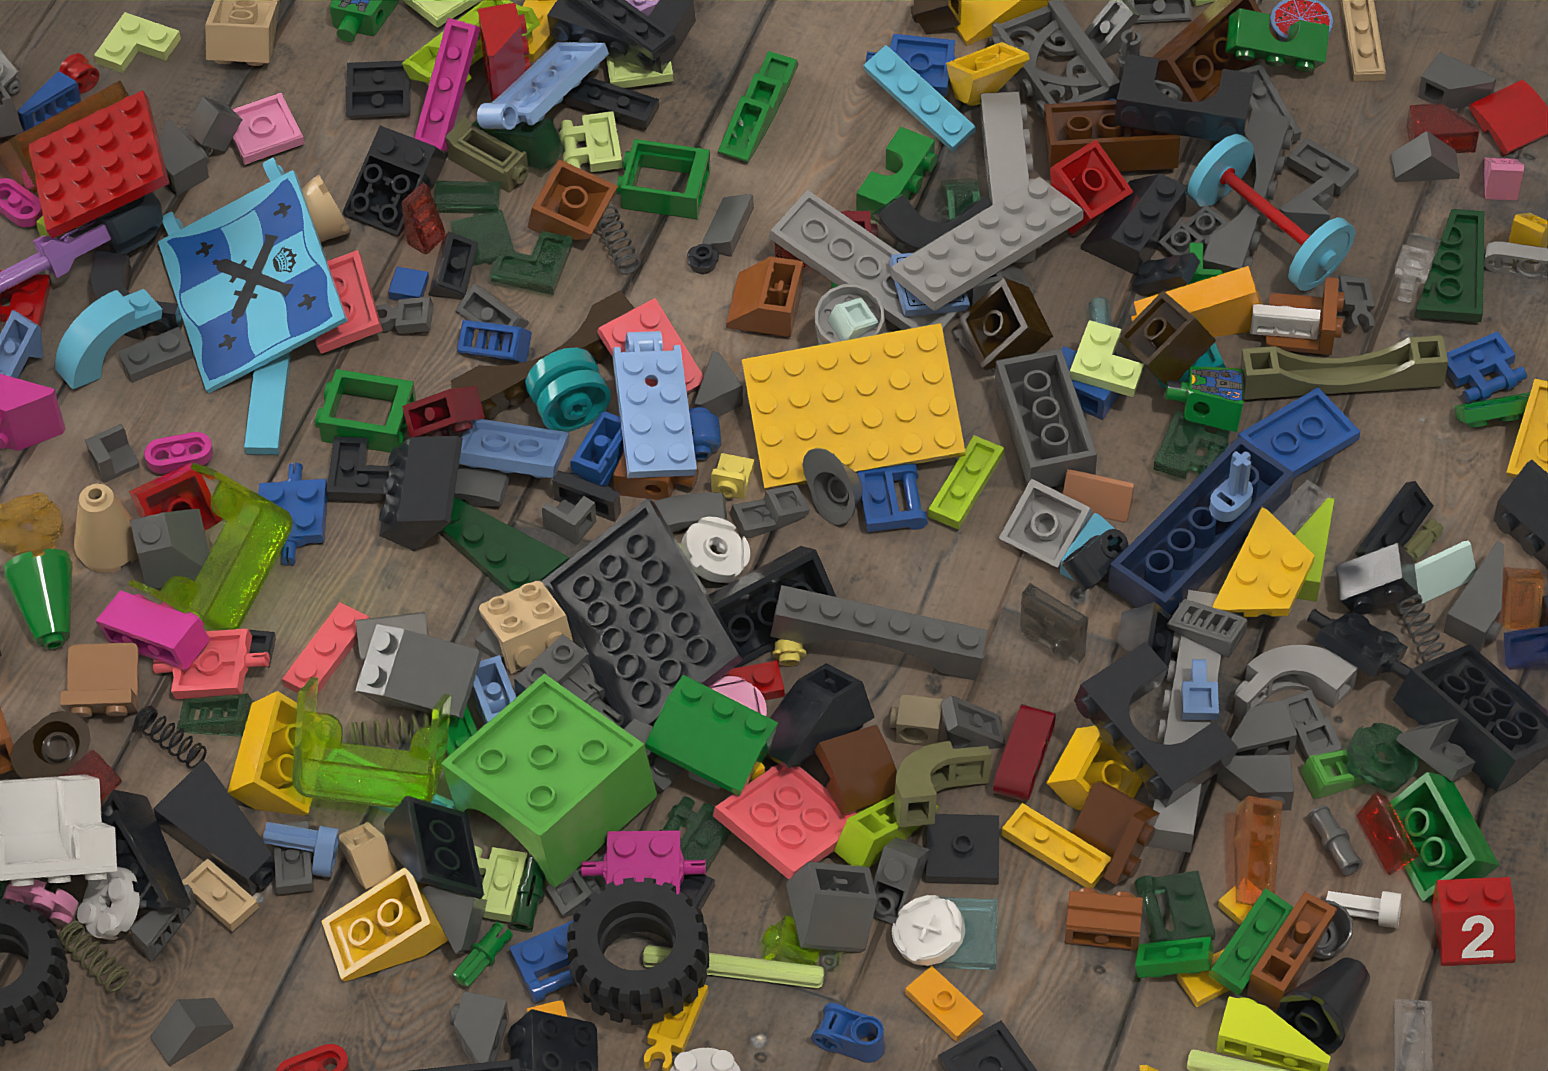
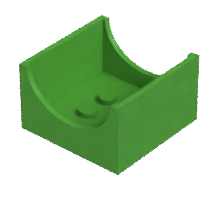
M545 673L441 763L455 809L467 813L468 817L470 816L469 812L476 809L500 823L529 851L545 874L548 883L555 888L581 866L582 861H586L607 842V831L621 830L657 797L644 743Z

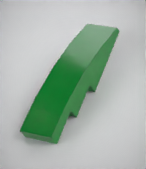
M771 51L767 52L759 73H754L746 95H741L719 147V154L749 163L787 93L799 65L797 59Z

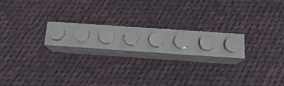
M1188 590L1187 600L1212 607L1218 594ZM1187 612L1182 622L1188 623L1193 614ZM1199 618L1195 626L1201 627L1205 620ZM1211 624L1208 630L1213 631L1216 626ZM1177 632L1174 633L1172 652L1178 653L1177 661L1170 660L1167 681L1174 682L1172 691L1165 690L1162 711L1169 712L1168 720H1160L1158 740L1164 741L1166 745L1181 743L1211 724V720H1182L1181 685L1182 681H1190L1192 659H1206L1207 682H1217L1222 655ZM1201 784L1167 807L1159 799H1155L1148 794V801L1154 802L1153 810L1160 813L1154 825V828H1156L1155 834L1148 846L1191 853Z

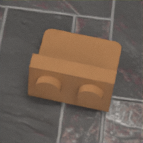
M135 643L77 644L69 647L67 691H60V705L65 711L75 713L81 718L91 717L92 714L106 713L108 716H125L128 712H138L139 648Z

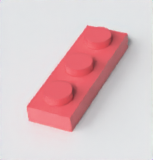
M339 602L282 678L283 686L313 701L358 641L356 620L368 619L369 616Z

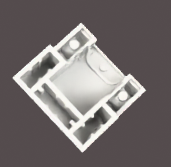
M72 775L0 781V881L11 880V886H27L34 884V878L48 877V883H64L71 881V875L85 874V880L107 879V872L117 871L115 827L101 822L100 782L98 778L89 775Z

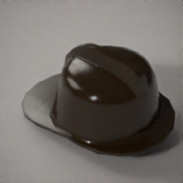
M59 711L49 714L15 742L11 752L12 767L17 775L23 779L61 776L81 760L88 751L91 741L89 727L84 719L72 712Z

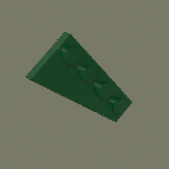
M1451 210L1438 251L1432 263L1431 271L1416 308V318L1470 322L1482 321L1485 211Z
M454 497L451 521L439 531L446 540L505 593L520 588L526 583L542 582V580L569 560V557L456 497Z

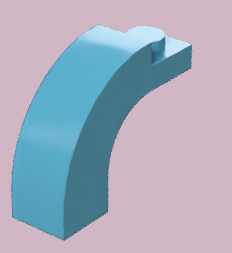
M144 289L126 296H122L118 290H115L101 297L87 307L65 332L57 350L55 370L72 389L101 379L103 360L111 345L125 333L161 319L162 308Z

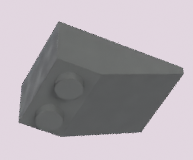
M377 624L355 691L378 704L462 719L483 652L479 649L407 629Z

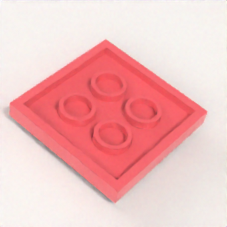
M778 763L747 784L740 796L733 794L715 806L713 817L787 879H790L807 862H819L832 853L847 819L857 813L843 817L828 790L800 766L786 768Z

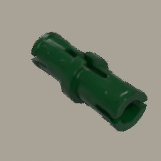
M533 857L527 858L522 883L517 888L518 899L510 924L513 929L520 932L533 931L538 905L543 902L545 893L542 891L545 874ZM531 883H533L534 886L529 906H526Z

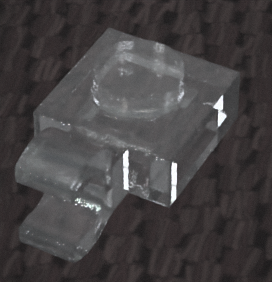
M1407 245L1402 246L1394 277L1402 278L1399 287V301L1411 303L1416 282L1426 283L1435 252Z

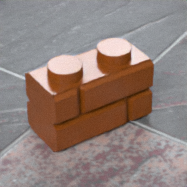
M1092 888L1070 891L1065 943L1138 951L1143 898L1135 897L1132 893L1125 891L1117 892L1114 895L1099 894L1098 891Z

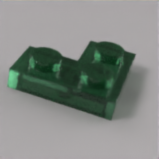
M541 231L532 255L500 249L490 272L491 282L554 295L573 247L572 237Z

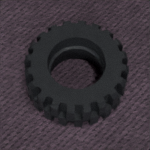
M634 877L623 879V884L615 886L614 882L602 886L603 892L600 894L596 891L592 892L585 898L586 907L580 905L574 912V922L569 924L567 931L568 943L566 945L570 977L573 986L577 987L579 997L584 1003L591 1002L592 1010L600 1016L607 1012L610 1015L611 1021L622 1023L623 1019L631 1020V1025H643V1020L652 1019L653 1023L664 1021V1015L669 1012L672 1016H675L683 1011V1002L690 1004L698 996V988L704 986L707 979V969L709 968L708 931L699 907L693 906L692 898L685 892L676 894V886L664 882L661 886L656 884V879L646 877L644 882H634ZM632 932L654 933L667 940L673 947L665 960L645 970L620 968L612 964L604 956L606 949L613 941Z
M0 899V953H13L28 959L23 973L13 983L0 989V1045H5V1040L14 1038V1041L17 1042L25 1039L24 1034L31 1030L34 1033L45 1027L43 1021L46 1018L50 1020L54 1018L59 1011L57 1002L62 1003L66 998L68 992L66 985L69 983L70 972L58 933L53 924L47 922L46 916L37 909L31 911L30 906L23 902L16 901L15 905H11L9 899Z

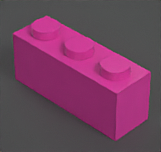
M121 590L96 619L98 626L109 643H135L139 648V654L185 671L210 641L203 628V621L194 613H183L166 603L158 604L149 601L141 594L132 595Z

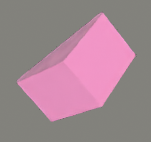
M1484 157L1485 199L1517 201L1524 164L1517 159Z

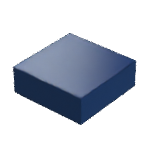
M396 267L388 291L389 299L400 300L423 297L429 281V273L427 271Z

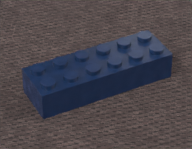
M1239 436L1110 564L1108 588L1135 607L1155 602L1172 616L1178 609L1179 603L1187 599L1188 590L1197 591L1245 542L1261 508H1265L1273 514L1290 497L1294 472ZM1237 451L1242 455L1246 451L1251 455L1249 482L1253 487L1251 504L1233 521H1219L1211 515L1209 510L1211 494L1229 478L1233 453ZM1230 499L1227 504L1232 506V500Z

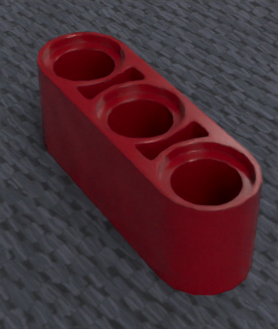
M1021 704L995 776L993 793L1025 802L1029 801L1053 733L1056 713Z

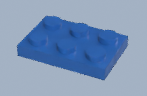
M1317 387L1240 432L1238 437L1241 436L1293 471V478L1358 441L1361 431Z

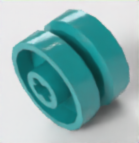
M564 348L550 353L531 368L525 380L526 390L532 401L536 404L537 411L544 425L549 430L569 432L583 428L597 420L600 413L606 411L611 401L610 389L604 378L599 374V368L593 356L587 350L580 348Z

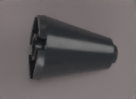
M1348 957L1342 958L1286 993L1280 1000V1007L1276 1010V1014L1326 1054L1335 1053L1343 1044L1370 983V975L1365 965L1359 960Z

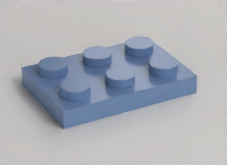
M482 419L472 423L473 429L464 431L461 437L463 440L459 464L470 468L496 469L503 473L529 474L536 478H554L569 445V432Z

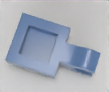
M1192 659L1190 681H1182V720H1218V682H1207L1206 659Z

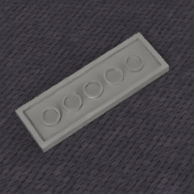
M1038 177L891 267V277L929 308L936 311L1083 220V209L1042 178Z
M809 190L798 199L770 231L769 239L836 285L858 284L869 288L880 298L884 307L885 318L902 330L941 323L944 332L961 312L904 317L895 281L891 277L889 263L891 255L901 253Z

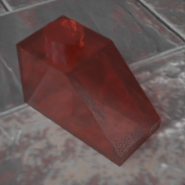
M1443 104L1410 105L1406 124L1409 142L1428 131L1455 149L1456 153L1476 152L1479 137L1478 126Z

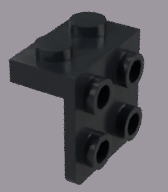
M531 1009L510 1027L508 1044L511 1046V1060L519 1059L520 1071H598L597 1027L594 1023Z

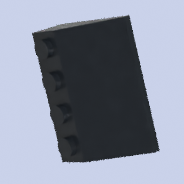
M1471 644L1412 668L1393 699L1408 717L1415 719L1420 725L1459 719L1448 742L1460 746L1466 755L1475 761L1472 771L1480 777L1485 785L1493 788L1496 792L1519 781L1548 757V711Z

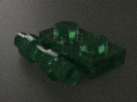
M1176 411L1155 458L1153 470L1185 480L1189 470H1193L1198 473V478L1228 448L1229 443L1227 439L1230 432L1217 428L1215 434L1206 432L1208 425L1188 421L1184 418V413ZM1199 446L1207 448L1206 457L1196 455Z
M683 796L679 804L674 805L668 813L669 820L663 830L658 831H679L681 827L688 826V830L683 838H681V852L684 860L706 859L707 873L731 831L713 817L714 806L704 802L699 812L696 813L691 811L695 805L694 800Z

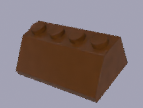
M1216 0L1152 57L1159 58L1156 80L1177 85L1183 92L1181 100L1183 102H1199L1213 97L1219 89L1223 69L1239 71L1250 67L1257 60L1256 58L1251 61L1239 60L1235 58V54L1225 53L1229 16L1238 9L1261 12L1255 0ZM1269 25V30L1272 36L1278 40V38L1276 37L1275 33Z
M1117 100L1044 104L1046 153L1049 173L1052 166L1097 139L1118 171L1178 168L1180 135L1113 125Z

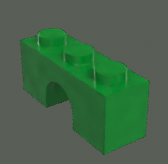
M1238 9L1229 16L1225 53L1235 54L1236 59L1251 61L1254 58L1265 60V64L1270 66L1288 64L1295 66L1296 70L1302 72H1312L1317 67L1326 63L1329 25L1299 20L1288 28L1286 42H1281L1275 39L1269 30L1270 14Z
M900 126L886 147V169L896 174L881 175L871 171L856 193V211H870L871 220L878 222L873 214L897 195L904 194L908 201L912 194L916 195L922 186L923 177L926 172H932L936 165L937 154L934 153L935 140Z

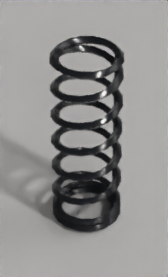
M153 706L142 708L134 719V728L142 731L145 736H151L152 742L159 743L163 750L168 749L169 755L177 756L178 762L186 763L188 769H194L205 759L207 749L205 746H202V743L195 744L189 750L186 760L180 758V755L186 752L192 745V736L186 737L182 741L177 753L171 751V748L182 740L184 736L183 729L174 733L168 747L163 746L162 741H165L174 732L175 723H170L164 728L159 740L154 739L153 735L158 733L166 724V716L157 719L151 729V733L145 732V729L157 718L158 710ZM147 712H149V713L146 715V717H145V719H144L142 725L139 726V723H140L141 719L143 718V716H144ZM162 719H164V721H163V723L161 724V726H160L157 730H155L157 724H158ZM173 726L170 732L163 738L168 728ZM181 732V735L178 738V740L172 744L175 737ZM190 739L188 745L181 751L183 745ZM201 749H204L203 756L194 766H190V761L199 754Z

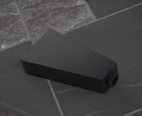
M202 760L153 808L156 820L163 831L203 861L208 858L247 893L253 896L260 888H266L275 876L273 855L211 767Z

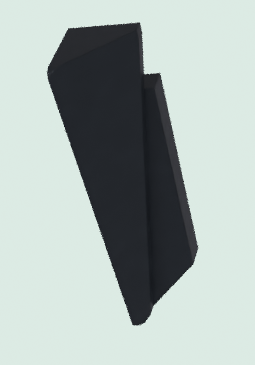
M113 789L101 808V822L115 827L117 867L126 868L135 875L137 882L132 881L133 891L139 892V908L147 910L172 907L187 908L191 902L148 798L144 795Z

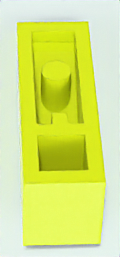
M1229 996L1218 1035L1216 1052L1290 1071H1328L1331 1057L1265 1005L1257 1004L1256 1001L1250 998H1234Z

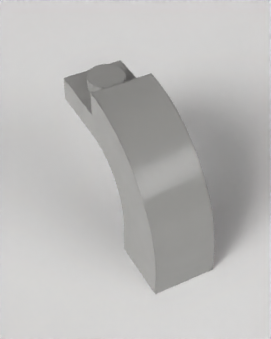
M1287 645L1268 650L1247 664L1245 681L1239 685L1234 694L1236 699L1234 714L1243 720L1250 707H1255L1257 704L1265 702L1271 695L1279 691L1289 689L1302 691L1311 689L1314 696L1331 708H1334L1355 687L1358 668L1330 650L1321 647Z

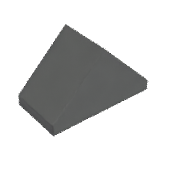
M1428 131L1391 153L1395 182L1459 179L1460 177L1455 149Z
M713 351L695 401V408H706L710 410V413L719 417L743 405V385L721 354Z
M435 886L423 888L422 891L456 954H469L471 952L470 946L477 942L487 900L477 899Z
M215 998L177 999L150 1037L167 1064L171 1066L234 1027Z

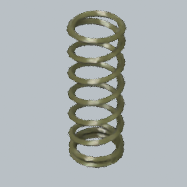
M427 713L423 715L421 736L416 716L412 714L409 737L404 719L400 715L398 718L397 738L392 721L388 717L386 719L385 741L379 721L375 719L373 742L364 720L361 723V740L358 723L356 721L354 723L351 722L350 729L353 748H362L364 732L370 746L374 747L377 730L382 744L386 746L389 739V727L396 744L401 739V726L408 742H411L413 739L414 725L421 741L425 739V734H427V739L430 740L429 716Z
M73 921L65 925L58 935L62 946H65L68 952H73V957L76 960H81V965L84 968H89V973L92 976H97V981L100 984H105V989L108 992L120 989L128 980V969H124V965L117 966L108 975L106 981H102L100 975L107 973L114 967L116 958L107 959L100 967L98 973H94L92 967L99 965L105 960L108 950L103 949L93 957L90 965H86L84 959L91 957L97 952L100 942L95 941L84 950L82 957H78L76 951L83 949L91 941L92 934L87 933L79 938L84 930V926L79 921ZM71 930L66 940L63 941L64 936ZM89 936V938L87 939V941H86L83 945H81L80 947H78V945L80 944V942H81L84 938H86V937ZM79 938V940L76 942L74 946V949H70L68 945H71ZM97 944L95 949L91 953L86 955L89 949ZM105 952L104 956L94 963L98 956ZM113 960L112 964H111L107 969H105L104 971H102L103 968H104L110 961ZM125 972L126 977L122 983L110 989V983L114 982Z

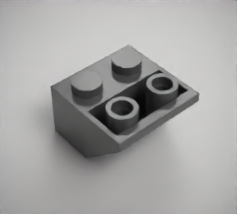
M807 862L786 882L800 947L862 953L867 947L877 902L870 868Z

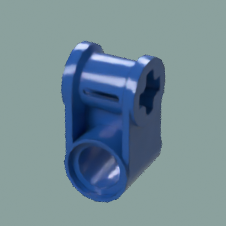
M825 1004L823 1009L824 1018L819 1029L813 1031L811 1040L816 1046L825 1051L839 1053L866 1063L876 1062L883 1056L885 1052V1036L883 1024L879 1019L850 1010L840 1004ZM868 1036L875 1038L873 1041L864 1042L861 1040L862 1038Z

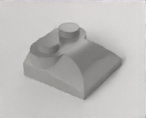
M1031 479L1004 527L999 540L1060 569L1063 556L1089 521L1093 510Z

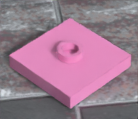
M282 93L232 109L243 119L232 140L244 165L305 144L303 135Z

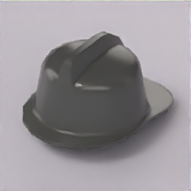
M822 448L809 450L804 456L802 465L816 510L823 519L831 524L840 525L847 523L853 517L856 505L863 493L860 477L830 451Z

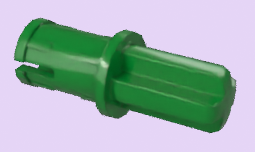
M495 922L479 943H473L470 946L471 952L453 972V977L459 985L471 986L487 966H493L495 956L513 938L509 928L500 938H497L496 936L505 925Z

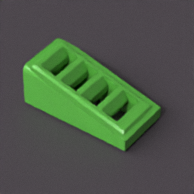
M1370 745L1312 755L1308 757L1301 768V775L1314 799L1326 797L1384 776V772ZM1357 759H1360L1361 763L1365 768V771L1361 770L1360 766L1356 761ZM1345 763L1347 764L1351 773L1348 772ZM1331 768L1334 769L1337 776H1334Z

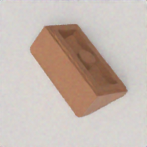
M1071 469L1067 470L1063 490L1064 495L1090 507L1093 510L1091 515L1097 513L1106 519L1119 522L1128 521L1133 503V483Z

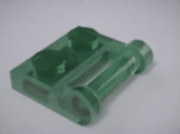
M1198 870L1161 877L1147 875L1135 880V888L1137 894L1143 898L1151 930L1148 936L1150 943L1210 936L1212 941L1215 940L1216 933ZM1165 893L1174 926L1173 931H1169L1164 927L1156 894Z

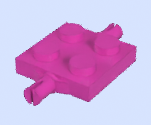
M607 831V851L604 860L582 861L581 863L582 877L604 876L606 884L614 882L615 886L623 884V879L634 877V882H644L645 877L656 879V884L662 886L664 882L676 886V894L680 893V886L684 875H706V859L684 860L681 852L680 831Z

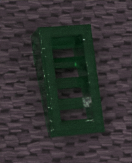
M248 693L184 699L177 729H183L186 733L243 736L251 704L254 701ZM196 710H201L199 719L194 720ZM210 711H213L212 718H209Z

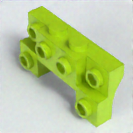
M483 0L458 19V21L479 26L477 9L513 2L510 0ZM516 4L518 15L524 14L527 26V33L522 34V36H526L528 39L532 35V31L541 24L532 8ZM444 31L401 63L410 79L426 82L429 86ZM480 33L471 65L483 57ZM469 72L466 82L471 79Z

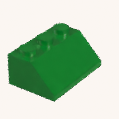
M682 675L668 696L645 743V749L740 796L770 750L778 722Z
M1426 772L1376 813L1379 822L1423 902L1428 903L1432 901L1436 880L1485 878L1500 866L1456 785L1445 776Z

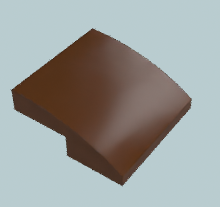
M877 725L819 742L814 749L831 779L826 788L843 817L865 810L895 794L897 770L888 746Z

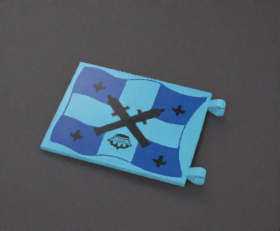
M274 158L263 163L264 170L270 180L269 183L183 228L182 222L175 218L172 211L163 216L162 222L169 236L158 241L205 389L208 393L229 384L348 321L297 175L294 170L285 174L283 168L277 165Z

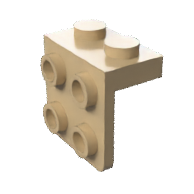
M541 581L526 583L506 594L493 597L479 606L481 616L499 640L505 665L511 674L526 668L562 634L573 641L566 614Z

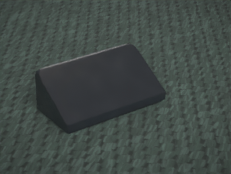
M448 231L440 245L428 295L448 298L465 297L479 242Z

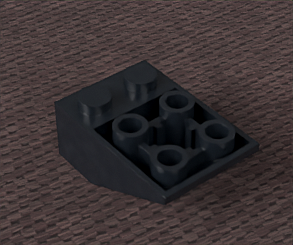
M379 125L342 214L400 236L434 188L447 155L436 146Z
M827 663L799 678L770 717V719L778 722V726L766 757L786 768L795 767L802 764L807 757L816 753L814 749L819 742L860 730L865 723L875 718L863 681Z

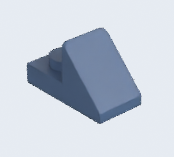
M12 310L0 333V374L18 379L29 356L43 358V346L40 326L19 312Z

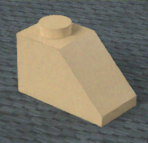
M369 822L340 834L339 846L357 881L365 889L370 887L372 889L398 872L384 835Z

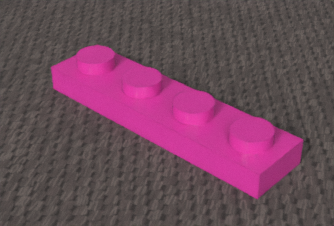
M447 18L415 139L436 146L440 150L447 151L445 136L453 129L481 27Z

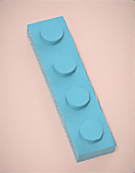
M887 45L863 65L864 71L952 152L976 132L975 125Z

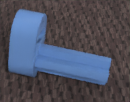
M1237 451L1233 453L1229 478L1211 494L1209 510L1211 515L1219 521H1233L1251 504L1253 493L1252 484L1249 482L1251 455L1246 451L1242 455ZM1230 499L1232 500V506L1227 504Z
M266 822L263 842L314 852L312 875L331 878L336 863L340 829L320 826L318 831Z

